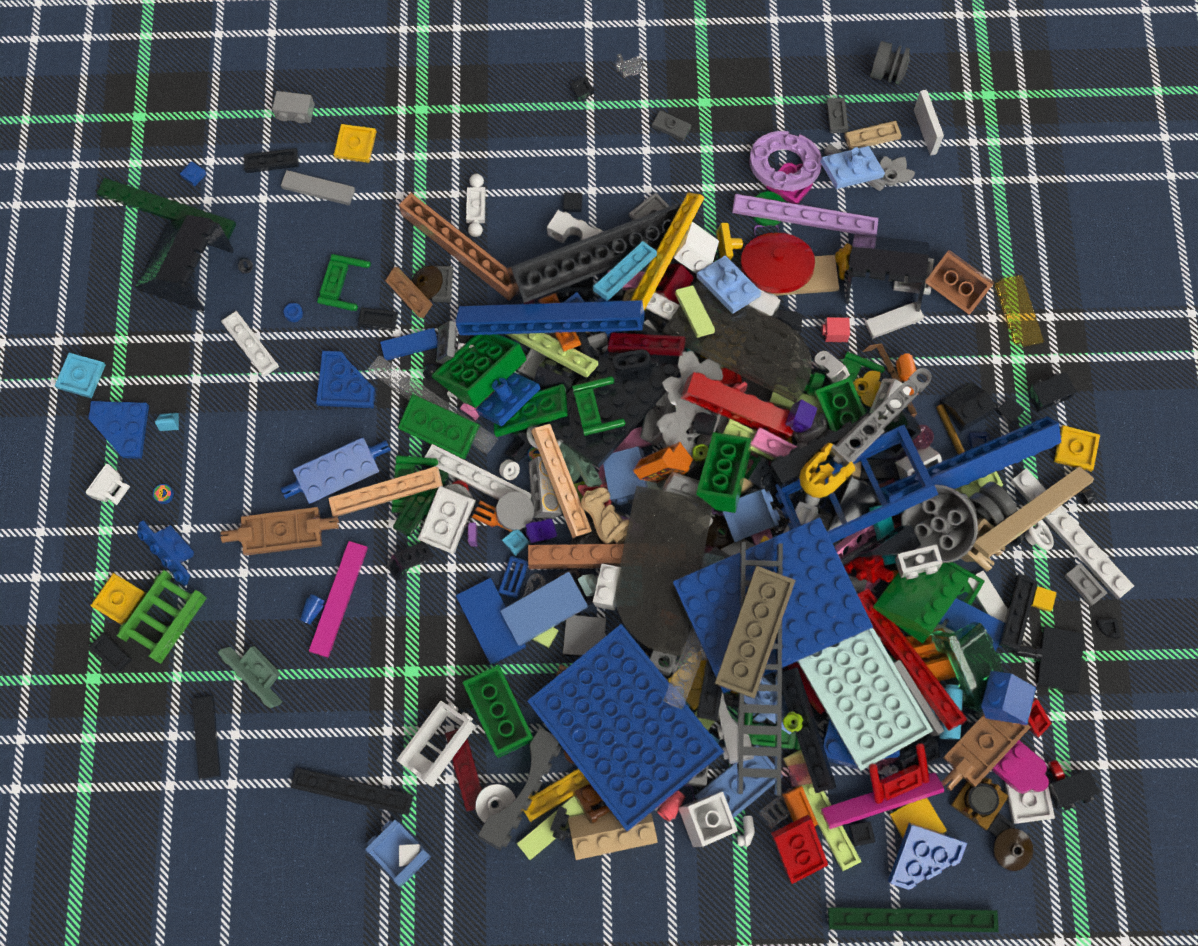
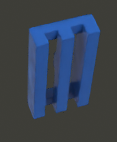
M510 556L498 592L499 594L518 599L528 568V561ZM513 562H517L508 590H504ZM524 564L515 592H512L520 565Z

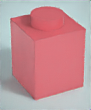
M827 317L825 324H822V335H825V342H848L850 337L849 318Z

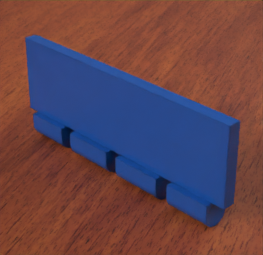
M957 598L938 623L942 625L944 620H947L945 628L959 635L965 629L963 637L977 644L983 638L981 646L993 652L996 651L998 646L1002 647L999 645L1004 622Z

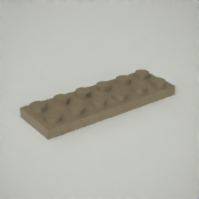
M759 566L755 567L714 684L753 699L755 698L796 580Z

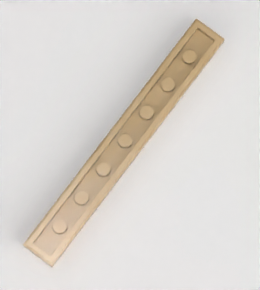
M1078 467L977 539L973 547L988 559L1093 483L1094 478L1081 467Z

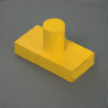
M721 223L716 230V237L719 240V256L722 258L726 255L731 260L734 256L733 249H742L743 240L742 238H731L729 224Z

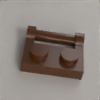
M590 783L574 791V797L591 824L598 821L599 817L611 812L607 805L595 811L591 809L593 806L603 802V800Z

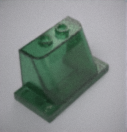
M973 622L953 633L938 630L932 632L931 637L937 651L948 655L960 684L958 685L959 689L963 690L962 706L979 712L983 711L981 707L983 702L982 695L986 691L991 671L1004 673L1000 663L1001 658L993 647L992 637L987 633L985 627L978 622Z

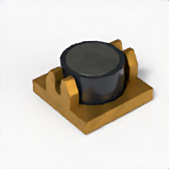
M986 777L976 787H973L966 781L951 804L953 808L984 830L989 828L1009 797L1000 790V785L991 783L992 780Z

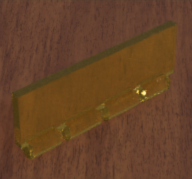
M1023 276L1003 278L1000 280L1001 282L995 283L998 296H1005L1000 298L1003 312L1009 313L1005 315L1009 330L1016 329L1010 332L1014 345L1021 344L1024 347L1043 343L1044 340Z

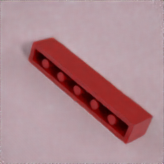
M693 372L687 378L681 399L758 430L760 427L783 440H787L792 436L793 430L785 424L790 410L780 409L771 402L761 401L754 395H747L740 392L738 388L723 385L721 381L709 379L702 373Z

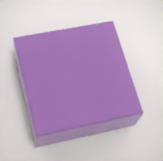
M476 523L468 524V543L470 546H477Z

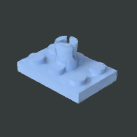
M869 146L855 147L853 150L824 156L820 161L836 189L883 178L885 174Z
M726 255L697 272L696 277L732 314L761 296L762 292Z
M762 677L760 684L773 685L770 681ZM757 691L754 699L744 695V702L746 704L775 705V692ZM782 695L781 729L790 735L792 732H789L783 724V719L787 716L789 710ZM759 713L754 718L760 723L764 722L767 718L775 724V714Z

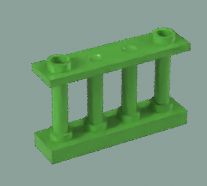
M165 570L156 576L153 586L128 621L121 625L117 635L124 641L131 637L150 649L151 654L149 657L160 664L207 599L197 590L190 594L170 582L173 576ZM164 588L186 600L182 610H177L158 598ZM153 604L174 617V621L170 626L167 627L146 614ZM141 620L162 633L163 637L158 643L152 642L135 631Z

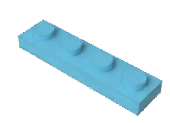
M642 241L593 286V291L608 301L657 256V251Z

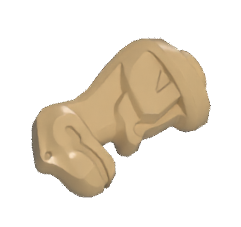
M601 487L594 491H586L581 501V507L591 515L601 541L605 544H613L615 542L620 544L629 537L628 532L633 528L632 521L629 519L623 520L615 512L613 505H608L607 507L604 505L610 499V493L606 488Z

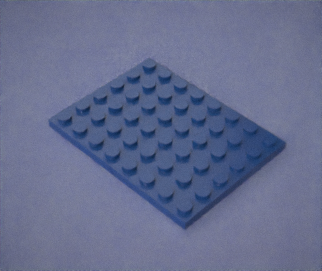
M817 518L746 549V560L776 561L778 543H783V576L796 580L782 618V668L873 628L821 518ZM740 552L673 581V585L716 678L739 615ZM746 566L745 580L751 581L756 566ZM759 566L776 573V567ZM745 586V595L749 586ZM776 649L771 650L767 664H776ZM764 670L763 676L775 672L776 670ZM720 686L723 694L732 691Z
M622 624L527 701L627 832L724 753V750Z

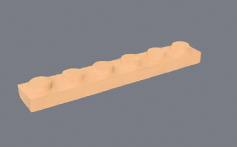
M548 424L532 429L531 432L572 538L590 533L592 530L581 507L580 499L551 425Z
M432 467L330 497L329 503L332 516H341L441 487L443 485L439 468Z

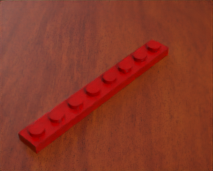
M867 589L858 593L874 631L881 638V641L895 660H901L919 691L948 731L963 724L967 718L897 625L873 608L878 600L872 592Z

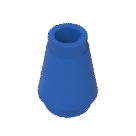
M310 594L309 598H306L300 620L311 624L324 607L325 600Z

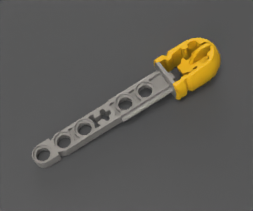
M925 368L916 370L908 378V381H905L869 417L866 415L836 445L827 443L821 449V452L816 453L801 469L799 480L803 490L815 498L826 497L834 492L846 480V477H849L855 471L853 462L884 433L883 429L917 397L918 391L921 393L928 386L932 377L930 371ZM918 374H924V375H926L927 381H926V382H920V381H918V380H917V375H918ZM911 387L914 390V394L906 395L903 389ZM898 400L901 406L893 408L890 405V401ZM886 410H888L889 412L887 413L885 420H879V415H883L886 412ZM871 426L874 429V433L868 435L864 433L863 428ZM852 439H857L861 445L858 448H853L849 442ZM829 454L838 465L841 464L843 466L835 477L832 474L834 468L829 463L820 465V471L816 473L817 466L824 462ZM827 477H829L828 483L826 484V482H825L824 480H825Z

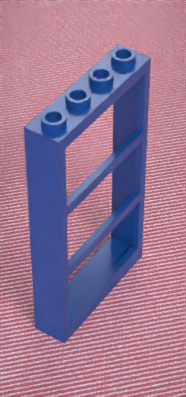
M905 425L879 436L853 462V464L862 462L882 507L847 522L835 493L829 494L842 524L827 531L832 543L939 495ZM901 443L923 488L887 503L866 458ZM832 458L819 464L816 473L820 471V465H826L827 463L834 468L832 474L839 472L843 466L841 464L838 465ZM798 479V481L782 489L776 484L778 492L775 495L779 503L784 505V508L781 509L785 518H789L791 523H788L790 530L801 526L789 497L790 494L802 489L800 480Z

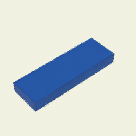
M432 328L381 341L380 343L384 359L387 361L437 348L438 340L435 329Z

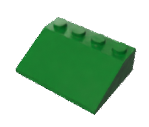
M498 334L475 335L455 353L452 359L438 368L432 374V377L462 402L476 408L494 392L492 384L495 380L501 385L499 378L507 380L527 359L520 344Z
M942 564L936 573L926 575V572L919 573L918 577L913 579L900 578L898 572L873 608L923 644L936 628L969 578L946 564Z

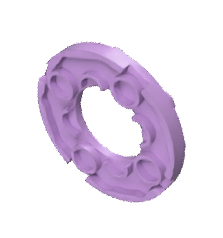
M776 131L763 135L754 143L749 163L753 174L764 185L783 191H795L808 187L818 178L822 165L820 163L822 156L817 146L808 138L800 134L799 137L791 135L789 131ZM777 150H790L801 158L803 166L798 172L793 174H786L782 171L776 172L774 168L770 167L768 157Z

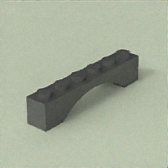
M539 728L530 744L531 769L524 789L508 807L488 817L478 834V838L499 851H501L502 847L506 848L512 838L510 836L512 829L518 828L522 821L521 813L523 810L527 811L532 803L530 797L533 792L537 793L543 783L540 781L543 774L547 775L553 765L550 763L554 756L558 757L562 750V746H560V743L553 734Z

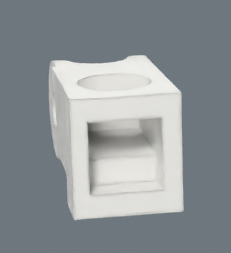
M821 351L815 356L817 366L821 372L828 373L827 377L831 384L844 380L850 375L845 365L829 352Z

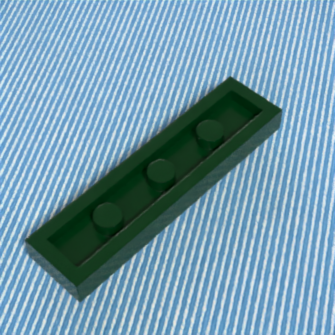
M439 469L442 485H444L449 476L447 472ZM439 487L413 494L395 521L393 529L411 537L431 506Z

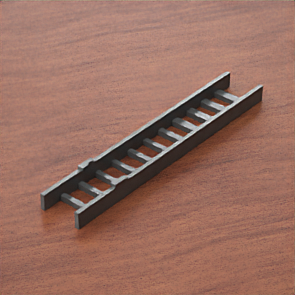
M741 542L739 612L745 598V586L750 584V581L745 580L746 566L776 567V573L783 575V543H778L776 561L746 560V542ZM782 621L776 636V644L774 643L772 649H776V664H767L765 670H776L775 685L760 684L758 691L775 692V705L744 704V695L738 693L737 794H743V777L775 778V795H781ZM744 713L775 714V726L744 725ZM744 734L775 735V748L743 747ZM743 755L775 756V769L743 768Z

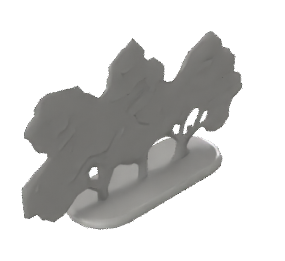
M688 351L687 353L683 352V356H679L677 366L680 369L681 377L674 378L671 376L662 382L665 390L669 393V402L676 406V412L664 414L657 421V425L666 445L671 446L681 442L691 456L693 454L692 449L696 446L694 439L698 435L697 445L705 444L708 447L712 436L704 434L686 433L687 429L693 428L692 421L695 422L697 414L703 412L717 417L713 432L716 431L721 415L681 399L686 380L693 372L702 373L709 379L719 381L722 380L723 374L720 369V362L709 357L702 363H699L694 352Z

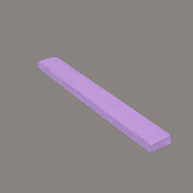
M739 194L734 196L732 213L865 236L875 237L877 235L878 218Z

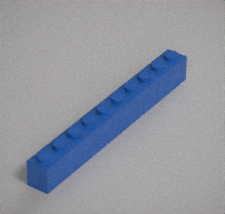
M642 300L459 306L456 326L459 335L643 330L645 312Z
M1047 416L926 469L934 485H943L957 489L1060 444L1059 423ZM915 473L880 489L887 503H890L922 488V485Z

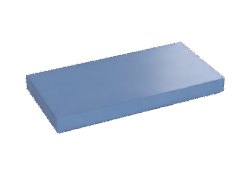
M567 572L501 610V613L516 642L521 646L589 606L570 572Z
M754 756V759L743 761V768L775 769V765L767 756ZM734 763L694 797L698 800L723 792L734 818L774 785L775 778L743 777V794H737V763Z

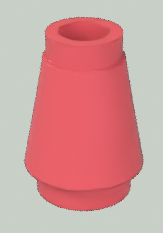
M677 791L661 804L657 813L668 822L675 819L685 796L680 791Z

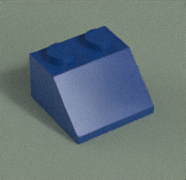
M991 671L981 706L985 718L1027 725L1036 687L1013 674Z

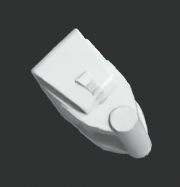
M106 464L86 490V494L93 499L103 502L110 500L117 505L130 486L122 483L123 479L118 471H115L109 464ZM118 486H119V487H120L119 490L116 492V494H115L114 497H113L112 494L115 492V490H116V489L118 488Z

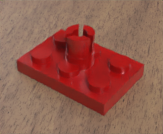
M809 815L771 833L788 879L792 884L828 866L813 821Z

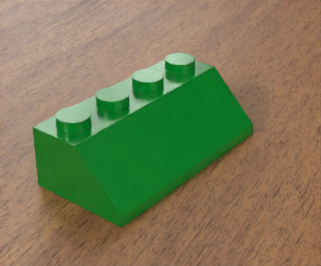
M851 377L815 390L831 431L834 430L836 432L848 422L854 423L858 421L859 417L866 414Z
M713 432L696 495L714 509L736 513L751 455V438Z

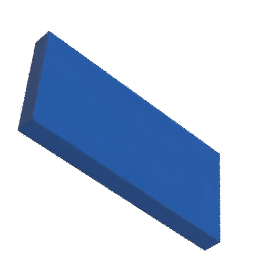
M491 578L456 595L490 665L526 648L525 644L518 645L501 613V610L505 609L506 606Z

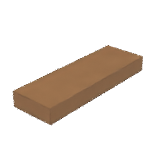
M394 267L385 281L419 318H424L433 304L399 267Z

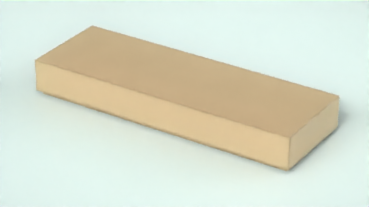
M896 121L846 132L844 135L849 150H853L855 147L862 148L898 140L902 136Z

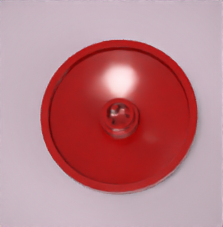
M767 233L754 238L746 245L741 256L742 273L758 289L770 293H789L802 288L810 281L815 269V256L809 245L800 238L786 233Z

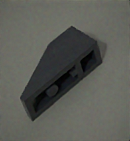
M908 524L896 527L859 555L860 557L897 556V554L915 550L921 543L912 525Z

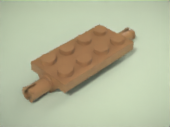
M318 507L242 516L241 526L238 529L221 531V535H223L221 536L222 543L242 542L243 554L245 556L322 546V530L339 529L338 516L321 519Z
M983 715L943 757L952 766L953 770L941 783L945 786L951 780L952 782L946 788L952 791L960 780L964 778L973 787H976L1031 727L1028 724L1022 725L986 719L985 715Z

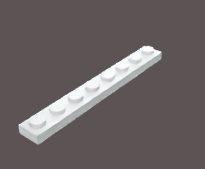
M1027 468L1011 480V483L1028 502L1046 491ZM1062 506L1044 517L1046 522L1117 600L1134 587Z

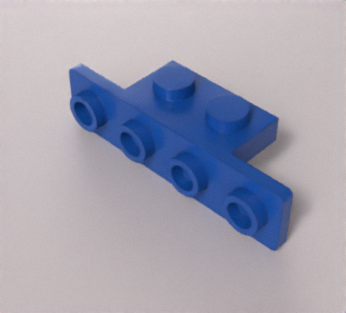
M144 521L139 522L137 529L138 537L149 546L153 554L157 555L162 565L170 570L177 582H180L183 586L188 585L190 574L181 563L193 557L194 551L171 525L154 533Z

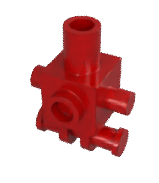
M859 556L844 565L847 574H850L851 570L855 569L857 571L856 578L859 581L864 579L872 584L879 578L890 582L894 576L893 571L884 567L882 557Z

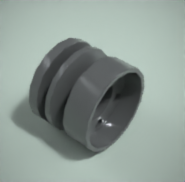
M881 41L870 78L881 81L886 73L888 74V83H891L892 76L894 75L897 76L895 85H899L906 74L910 61V48L906 47L904 55H901L900 50L902 46L899 45L894 53L892 52V43Z

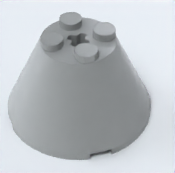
M935 485L939 495L904 510L901 518L902 526L912 525L921 543L916 549L937 544L942 563H948L962 558L972 549L978 533L975 506L967 495L961 494L947 486Z

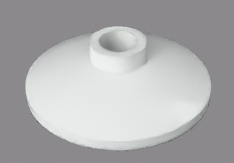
M500 784L485 787L476 799L475 806L479 818L485 823L489 816L499 813L508 807L516 799L513 792ZM495 800L498 801V806L492 808L491 803Z

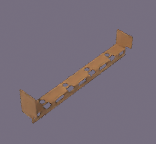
M882 343L869 345L862 351H872L877 348L892 379L901 382ZM910 402L911 406L910 404L907 405L911 416L916 417L917 412L912 402Z

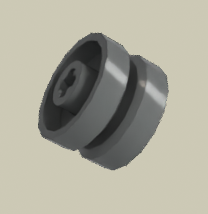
M987 482L980 488L979 492L969 497L975 506L977 519L984 518L994 527L1017 512V506L1011 496L994 482Z

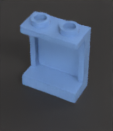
M638 446L612 453L603 463L610 500L617 503V505L627 504L628 500L632 499L643 500L647 498L646 496L651 495L647 481L640 480L633 472L638 461L645 457L644 451Z
M761 489L739 498L736 513L722 511L734 542L779 525L778 521L781 519L777 509H772L770 503L773 502L769 491L766 492L765 489Z
M390 820L383 826V832L378 837L375 835L367 842L368 847L365 850L386 870L396 884L402 887L432 856L421 846L419 854L407 866L399 867V845L419 843L397 820L393 822Z

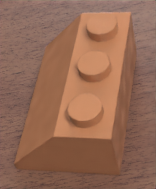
M950 250L947 251L926 279V284L969 315L994 284L992 280Z

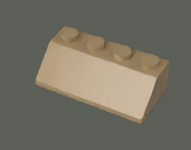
M612 811L599 817L598 821L592 824L585 814L569 817L568 819L576 860L658 843L651 813L629 832L625 830Z

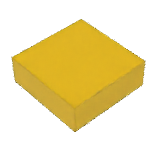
M1037 586L1031 606L1051 612L1057 592Z

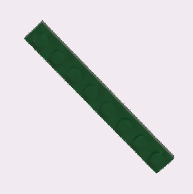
M104 178L97 191L99 197L171 221L186 215L210 218L212 221L220 224L228 240L236 226L235 221Z
M828 908V930L999 932L998 911Z

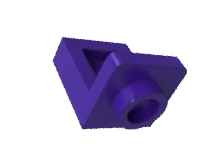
M552 518L526 524V535L531 543L557 537Z

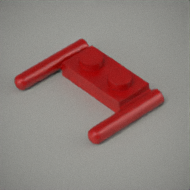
M922 743L916 745L918 766L913 765L879 780L877 765L874 763L869 765L875 803L880 804L884 799L886 801L922 786V783L930 781L925 748Z

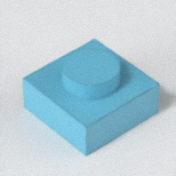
M513 530L502 540L515 556L530 544L529 540L520 530Z

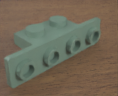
M561 443L559 448L573 483L582 476L588 487H600L603 483L593 464Z
M255 646L250 647L242 658L231 647L219 650L218 654L222 657V660L230 665L235 674L247 683L249 689L261 698L264 705L272 708L282 703V700L270 689L281 673Z

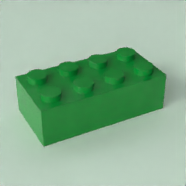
M500 665L463 681V685L497 758L532 742L533 736Z

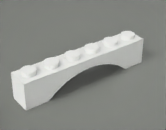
M700 648L701 659L706 660L707 657L703 648ZM722 693L717 718L720 721L721 727H717L720 740L724 739L725 747H722L724 759H728L729 764L737 763L738 725L729 714ZM744 734L743 747H752L750 737ZM743 755V761L754 759V756Z

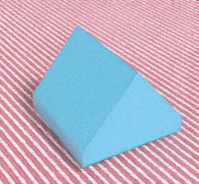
M178 413L160 414L155 421L159 431L179 430Z

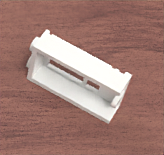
M442 701L438 703L397 758L400 764L431 787H434L435 781L473 729L477 728L472 723V717L465 712L462 715L458 713L459 709L450 702L448 704ZM449 717L461 727L444 750L441 751L428 741L445 718ZM426 744L440 754L434 763L420 754Z

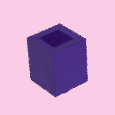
M801 399L792 404L785 424L790 426L793 431L802 433L811 428L817 408Z

